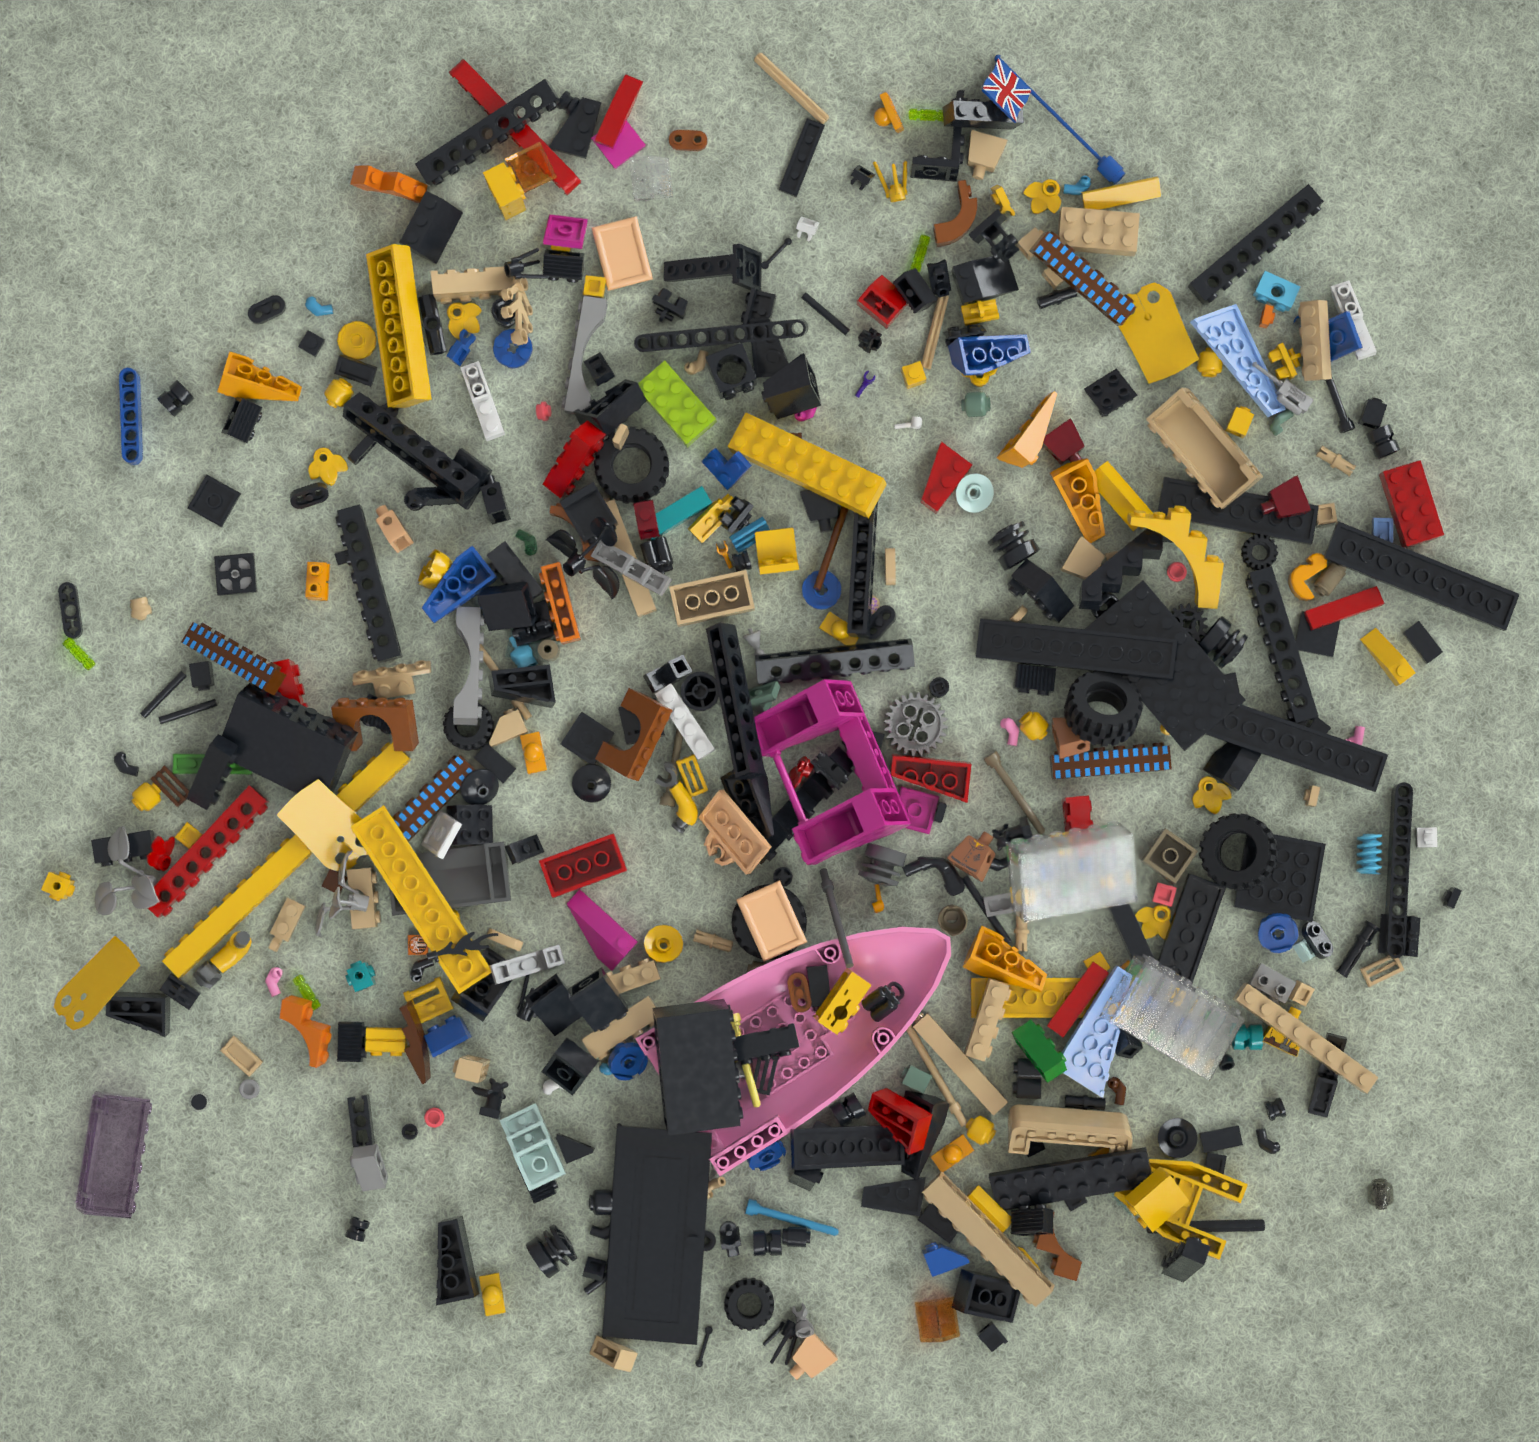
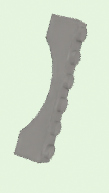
M584 296L583 301H579L578 312L581 315L580 320H576L575 323L577 338L573 339L571 350L574 351V356L569 359L568 370H571L570 377H566L565 389H568L567 397L563 396L562 408H565L566 414L575 415L573 411L578 408L582 411L590 406L589 401L592 400V397L586 388L582 372L583 355L590 337L605 322L608 305L607 299Z
M480 607L457 608L456 632L468 649L471 666L466 684L454 698V725H478V718L482 719V707H478V700H482V688H479V681H483V669H479V663H483V651H480V644H484V633L480 632V626H484V614H481Z

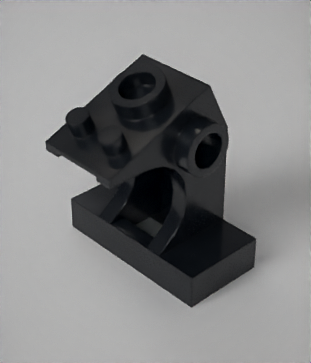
M997 209L968 235L978 244L985 238L991 246V254L997 260L1001 258L1006 262L1020 249L1016 245L1018 240L1012 233L1008 235L1000 225L1007 219V216ZM1002 234L1003 239L995 244L993 240Z

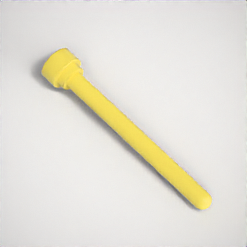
M739 1013L733 1014L734 1022L730 1023L735 1031V1037L741 1036L739 1028L741 1017ZM750 1064L742 1065L752 1104L755 1108H758L761 1103Z

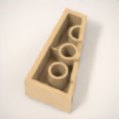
M504 267L484 268L483 272L475 268L464 270V273L455 271V269L447 270L444 274H438V271H430L433 295L436 301L441 304H450L452 300L460 299V302H469L472 300L471 298L479 297L480 300H487L492 295H499L502 298L501 290L510 288L511 281L513 280V277L506 276Z

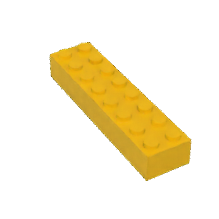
M391 244L367 253L366 258L387 406L390 408H407L432 400L410 246Z
M749 413L744 414L727 446L731 453L735 454L740 451L748 461L868 519L887 485L883 477Z

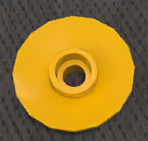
M655 926L645 936V952L656 962H671L678 958L682 952V936L678 930L671 926ZM665 943L667 947L662 949L660 944Z

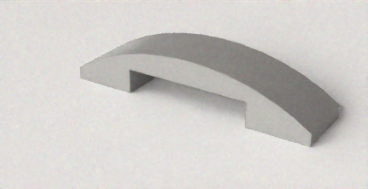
M556 945L490 965V969L496 985L564 964L565 961L560 945Z

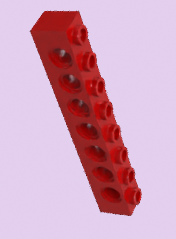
M249 785L154 886L155 893L160 902L148 909L156 917L168 916L173 910L171 906L176 901L179 903L186 897L185 891L189 887L194 888L200 882L199 876L203 872L208 873L214 866L212 864L217 857L221 859L228 850L226 848L230 843L234 845L241 838L240 833L244 829L248 830L255 823L253 819L258 814L261 816L268 809L267 804L269 801L252 785ZM246 804L252 806V811L248 815L243 812V807ZM233 818L238 820V827L236 829H231L229 825ZM219 833H223L225 836V840L221 844L216 841V836ZM206 847L211 850V855L208 858H204L202 855V851ZM191 862L197 864V870L194 873L189 870ZM178 876H181L184 880V884L181 887H177L175 884ZM164 891L170 893V899L167 902L162 900V893Z

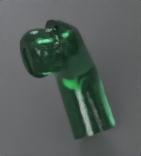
M519 529L515 537L524 542L525 553L529 556L536 554L538 549L536 538Z

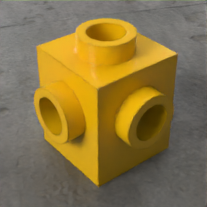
M61 871L59 874L48 872L41 890L49 893V897L54 900L68 899V896L71 897L74 893L75 886L73 885L75 881L71 880V875Z

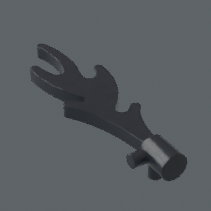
M471 932L462 937L454 949L451 948L453 943L450 942L438 952L435 950L426 953L428 961L435 959V963L439 962L438 956L446 954L467 956L468 954L464 952V949H487L490 947L489 945H480L479 943L488 937L498 936V933L486 934L471 941V937L475 934V932Z

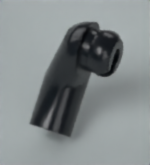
M118 752L114 756V763L121 773L137 777L139 767L128 765L126 754Z
M1010 856L1000 860L994 858L989 869L1000 871L1013 865Z
M428 958L414 962L410 971L411 980L413 982L421 981L424 970L434 966L433 960L428 961Z

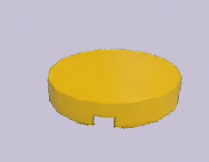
M353 321L341 328L338 333L337 342L343 355L361 360L372 354L376 348L377 339L375 332L368 324L361 321Z

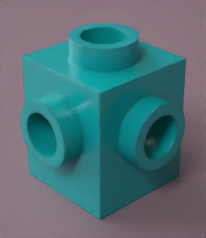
M361 960L350 964L351 968L346 970L348 973L345 975L349 986H353L355 992L376 985L373 977L376 976L372 965H368V962L362 963ZM359 972L363 974L361 979L358 976Z

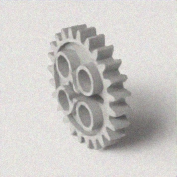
M918 692L916 698H914L912 693H909V699L902 695V702L896 699L895 703L897 706H889L893 712H886L885 714L890 717V720H884V723L889 724V727L885 728L884 731H890L891 733L886 738L894 739L891 745L897 743V751L904 748V755L911 751V755L914 756L915 752L918 751L919 755L922 756L923 750L929 754V747L936 750L935 742L941 744L942 740L939 737L946 736L942 729L948 728V726L943 725V722L948 719L941 716L945 710H938L941 704L934 705L935 698L928 701V694L921 698L920 692ZM910 706L915 709L913 717L905 715L906 707ZM923 708L919 720L921 727H917L912 741H909L913 725L910 723L916 720L919 709ZM927 713L932 714L934 717V721L931 724L923 721V716ZM900 725L908 727L909 732L907 735L903 736L898 733ZM918 732L926 733L927 740L925 742L917 740L916 735Z

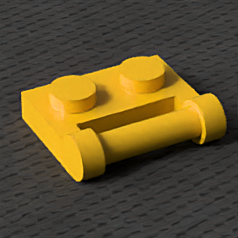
M440 976L413 991L403 992L407 1002L412 1000L421 1023L454 1009ZM438 988L439 994L415 1004L414 998Z

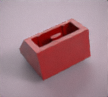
M883 275L879 276L857 300V306L885 329H888L908 304L904 297H902V294H900V291H897L898 288H895V285Z

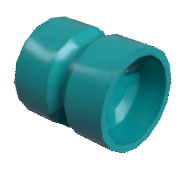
M1233 1024V1050H1245L1246 1047L1250 1050H1262V1025L1250 1024L1246 1027L1245 1024Z

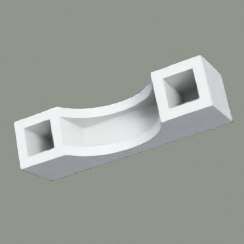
M671 683L655 693L661 704L672 709L671 720L698 760H701L715 750Z

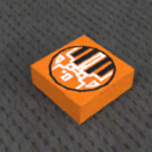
M408 935V955H426L429 952V947L421 935Z

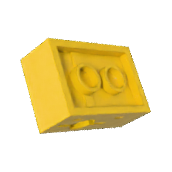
M503 162L483 172L487 185L505 220L526 211L523 201L526 197L520 184H515L517 180L510 166L506 167Z
M846 968L813 1017L836 1035L839 1032L842 1033L848 1026L847 1020L851 1015L854 1016L860 1008L858 1004L871 987V984Z

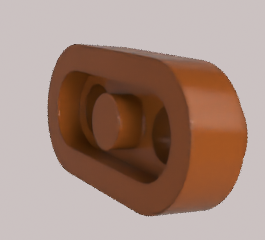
M675 130L669 135V144L674 150L702 151L708 143L706 134L698 130ZM679 136L682 138V140L680 142H676L675 138ZM699 137L701 142L696 143L694 139Z
M793 973L787 982L792 1007L797 1012H806L812 1003L807 978L802 973ZM795 979L801 980L800 986L794 985ZM800 998L805 1000L804 1006L798 1004Z

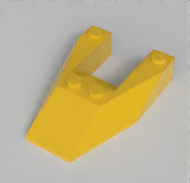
M1149 1159L1152 1173L1159 1167H1162L1173 1178L1189 1200L1155 1231L1162 1237L1178 1244L1187 1237H1196L1202 1241L1201 1243L1211 1246L1208 1253L1209 1257L1220 1260L1226 1240L1191 1227L1189 1224L1202 1190L1235 1203H1241L1248 1184L1194 1162ZM1134 1189L1115 1192L1114 1196L1124 1205L1128 1206L1129 1204L1124 1198Z

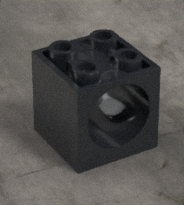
M742 343L705 357L706 365L720 399L725 398L727 401L735 398L736 393L741 391L748 393L754 390V386L757 385V378ZM735 362L745 368L746 374L744 373L741 382L731 385L720 380L717 375L718 371H721L723 364Z

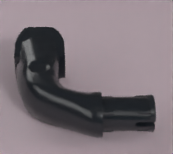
M919 856L917 860L902 867L906 877L922 870L926 871L936 868L945 882L943 886L949 895L956 896L964 892L965 885L962 877H960L955 867L944 858Z

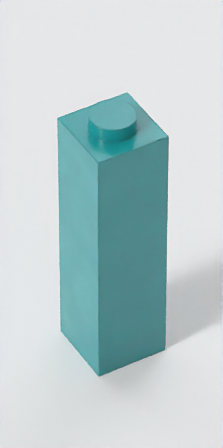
M702 486L656 513L660 536L707 509L712 504Z

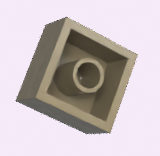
M1164 828L1145 853L1141 862L1172 884H1176L1198 850Z

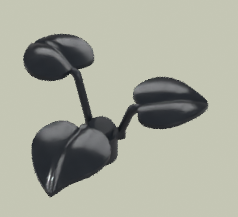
M596 517L592 520L590 529L598 538L581 555L577 553L578 549L575 548L576 542L574 538L565 530H557L546 539L552 546L568 557L567 561L563 564V570L568 576L573 577L578 572L582 574L593 570L595 581L608 593L611 600L616 597L620 583L618 576L610 567L605 565L601 568L600 565H594L584 568L586 564L584 556L600 540L609 547L617 543L615 530L603 517Z

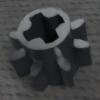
M870 327L869 331L863 330L858 337L860 342L858 346L867 353H870L871 350L877 351L882 344L880 338L882 334Z

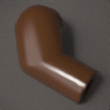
M1112 1077L1108 1080L1107 1085L1116 1094L1114 1104L1124 1106L1126 1086L1119 1078Z

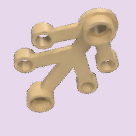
M513 277L511 287L501 290V296L504 301L512 300L513 295L516 293V299L509 306L502 307L501 314L504 319L511 318L515 312V331L511 334V340L513 344L523 345L528 342L527 334L533 332L532 324L528 319V316L533 314V309L525 293L528 290L527 279L515 280Z

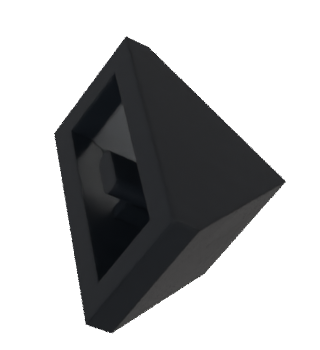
M558 1133L556 1136L566 1164L592 1154L595 1150L594 1147Z

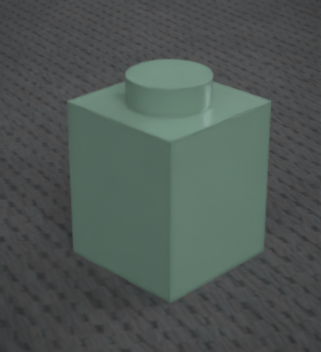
M909 1065L908 1068L904 1067L900 1078L903 1079L902 1084L923 1094L932 1075L912 1065Z

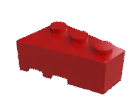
M942 441L921 500V504L935 514L938 513L959 482L972 467L970 462Z
M290 659L273 662L281 667L280 672L286 674L278 692L289 699L297 700L301 705L309 708L307 702H303L302 695H305L303 684H299L298 676H301L299 665H295L294 661Z
M1089 795L1065 797L1062 799L1065 837L1070 838L1074 845L1072 852L1067 855V858L1081 857L1084 854L1093 856L1096 846L1095 840H1092L1091 833L1094 832V825L1090 817L1092 805Z
M888 1088L873 1092L868 1107L871 1115L883 1128L887 1127L895 1141H900L906 1148L905 1151L908 1155L923 1150L933 1114Z

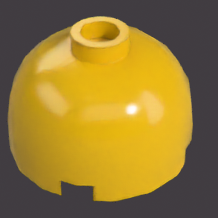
M434 549L428 556L432 559L428 561L426 566H423L418 578L419 585L431 590L437 587L452 565L450 558L437 549Z

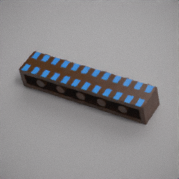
M1052 231L1044 232L1029 252L1116 326L1123 325L1136 309L1133 299L1126 294L1123 296L1114 283H1108L1103 279L1105 276L1097 269L1093 270L1089 267L1090 263L1085 258L1076 256L1074 254L1075 250L1068 244H1062L1057 234Z
M192 622L181 643L275 696L286 677V674L280 672V666L273 662H270L268 665L266 664L267 659L259 654H256L255 657L252 656V650L244 646L241 649L238 648V642L230 638L228 641L224 640L226 637L224 634L216 630L212 633L210 632L212 628L204 623L198 625Z
M1164 742L1152 743L1153 747H1145V744L1133 745V749H1125V746H1114L1113 750L1105 751V747L1093 748L1094 752H1083L1059 759L1058 752L1054 751V755L1050 756L1052 780L1171 770L1170 746H1164Z
M454 755L447 762L449 766L444 771L440 769L433 776L435 780L430 785L426 783L419 790L421 794L416 799L412 797L405 804L407 808L402 813L398 811L392 817L408 842L461 790L464 778L470 772L476 770L462 755L458 757Z

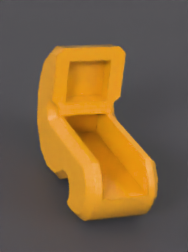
M1320 553L1307 557L1305 561L1309 565H1300L1289 574L1288 585L1291 592L1299 600L1309 601L1315 598L1304 581L1327 567V560Z

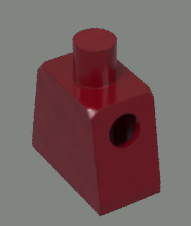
M1071 418L1047 434L1042 445L1060 464L1067 460L1070 462L1082 460L1078 452L1085 447Z
M1298 475L1267 493L1269 501L1260 504L1264 515L1274 511L1277 519L1306 514L1311 511Z
M647 500L633 503L640 539L659 537L660 533L654 501Z

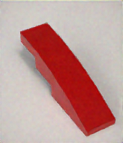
M625 74L597 133L596 143L611 149L614 148L619 134L622 132L626 120L632 111L643 81Z

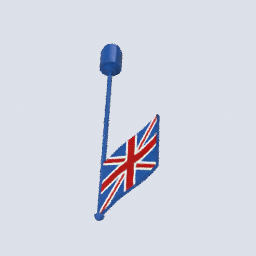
M996 55L994 58L996 64L991 74L984 81L982 92L1014 123H1016L1018 113L1028 101L1031 93L1099 160L1097 171L1110 183L1117 184L1126 174L1123 171L1124 168L1111 155L1101 158L1000 58L1001 55Z

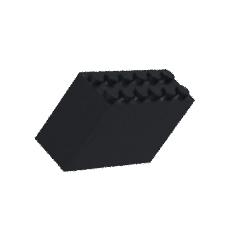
M250 682L237 694L222 736L239 745L236 751L238 757L234 762L235 764L295 793H299L318 779L334 792L358 732L348 725L336 722L332 717L324 716L313 708L301 705L297 700L283 696L278 691L274 696Z
M724 999L652 1008L664 1124L668 1135L741 1126L740 1119H743V1110L738 1101L741 1100V1090L736 1080H739V1070L736 1068V1063H734L738 1058L737 1050L732 1043L736 1041V1037L730 1023L734 1022L730 1004L727 1005Z

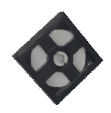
M254 553L214 556L218 596L257 592Z

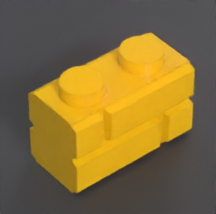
M366 1028L365 1051L370 1052L371 1056H382V1052H390V1056H402V1052H405L404 1049L407 1047L408 1040L402 1028Z

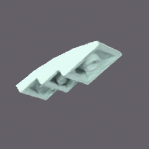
M536 1103L500 1120L515 1161L529 1191L566 1174Z

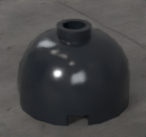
M695 672L687 676L681 685L683 702L695 711L711 709L719 699L716 679L706 672Z

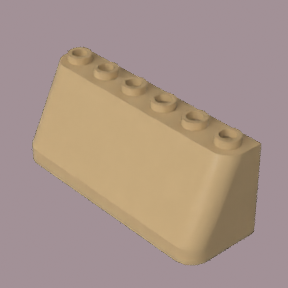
M1188 388L1179 389L1146 418L1149 422L1147 425L1149 429L1161 436V443L1166 448H1171L1174 452L1172 454L1177 462H1182L1187 467L1185 471L1191 478L1195 477L1198 480V487L1204 493H1209L1212 497L1210 501L1216 508L1224 509L1263 478L1259 470Z
M1017 1104L1009 1109L1008 1153L1028 1155L1030 1141L1109 1148V1153L1131 1150L1132 1132L1128 1117L1120 1112Z

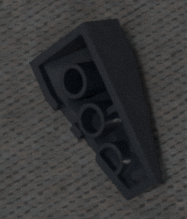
M1227 742L1212 754L1203 770L1234 791H1239L1260 758L1261 753Z
M733 769L720 777L725 792L766 840L772 837L774 830L766 772L762 776L746 780L735 778Z
M905 1090V1099L933 1114L923 1150L908 1155L904 1147L905 1165H901V1172L916 1180L919 1179L943 1128L950 1103L933 1095Z

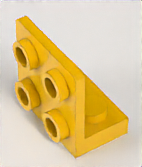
M793 527L755 532L760 575L799 570Z

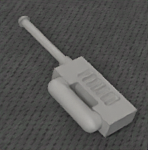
M1253 362V367L1257 368L1279 386L1275 392L1278 395L1277 401L1295 415L1304 414L1313 402L1312 398L1298 389L1296 385L1290 383L1289 380H1278L1259 366L1257 362Z

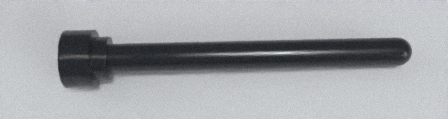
M1333 377L1330 380H1325L1340 419L1338 425L1340 433L1355 429L1353 420H1350L1346 415Z

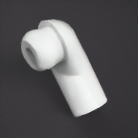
M549 1079L544 1082L542 1091L544 1094L550 1095L557 1088H563Z

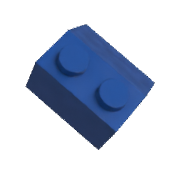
M453 1015L444 1020L445 1025L439 1027L437 1024L427 1029L428 1034L424 1035L432 1057H436L472 1037L461 1016L456 1018Z
M929 1243L922 1250L932 1277L970 1263L965 1254L941 1243Z

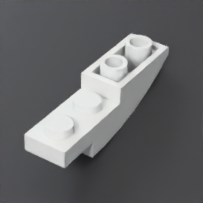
M1350 281L1331 286L1330 289L1338 315L1350 311L1363 348L1354 352L1357 361L1376 355L1377 351L1363 320V312Z
M477 361L460 367L486 441L505 435L480 362Z

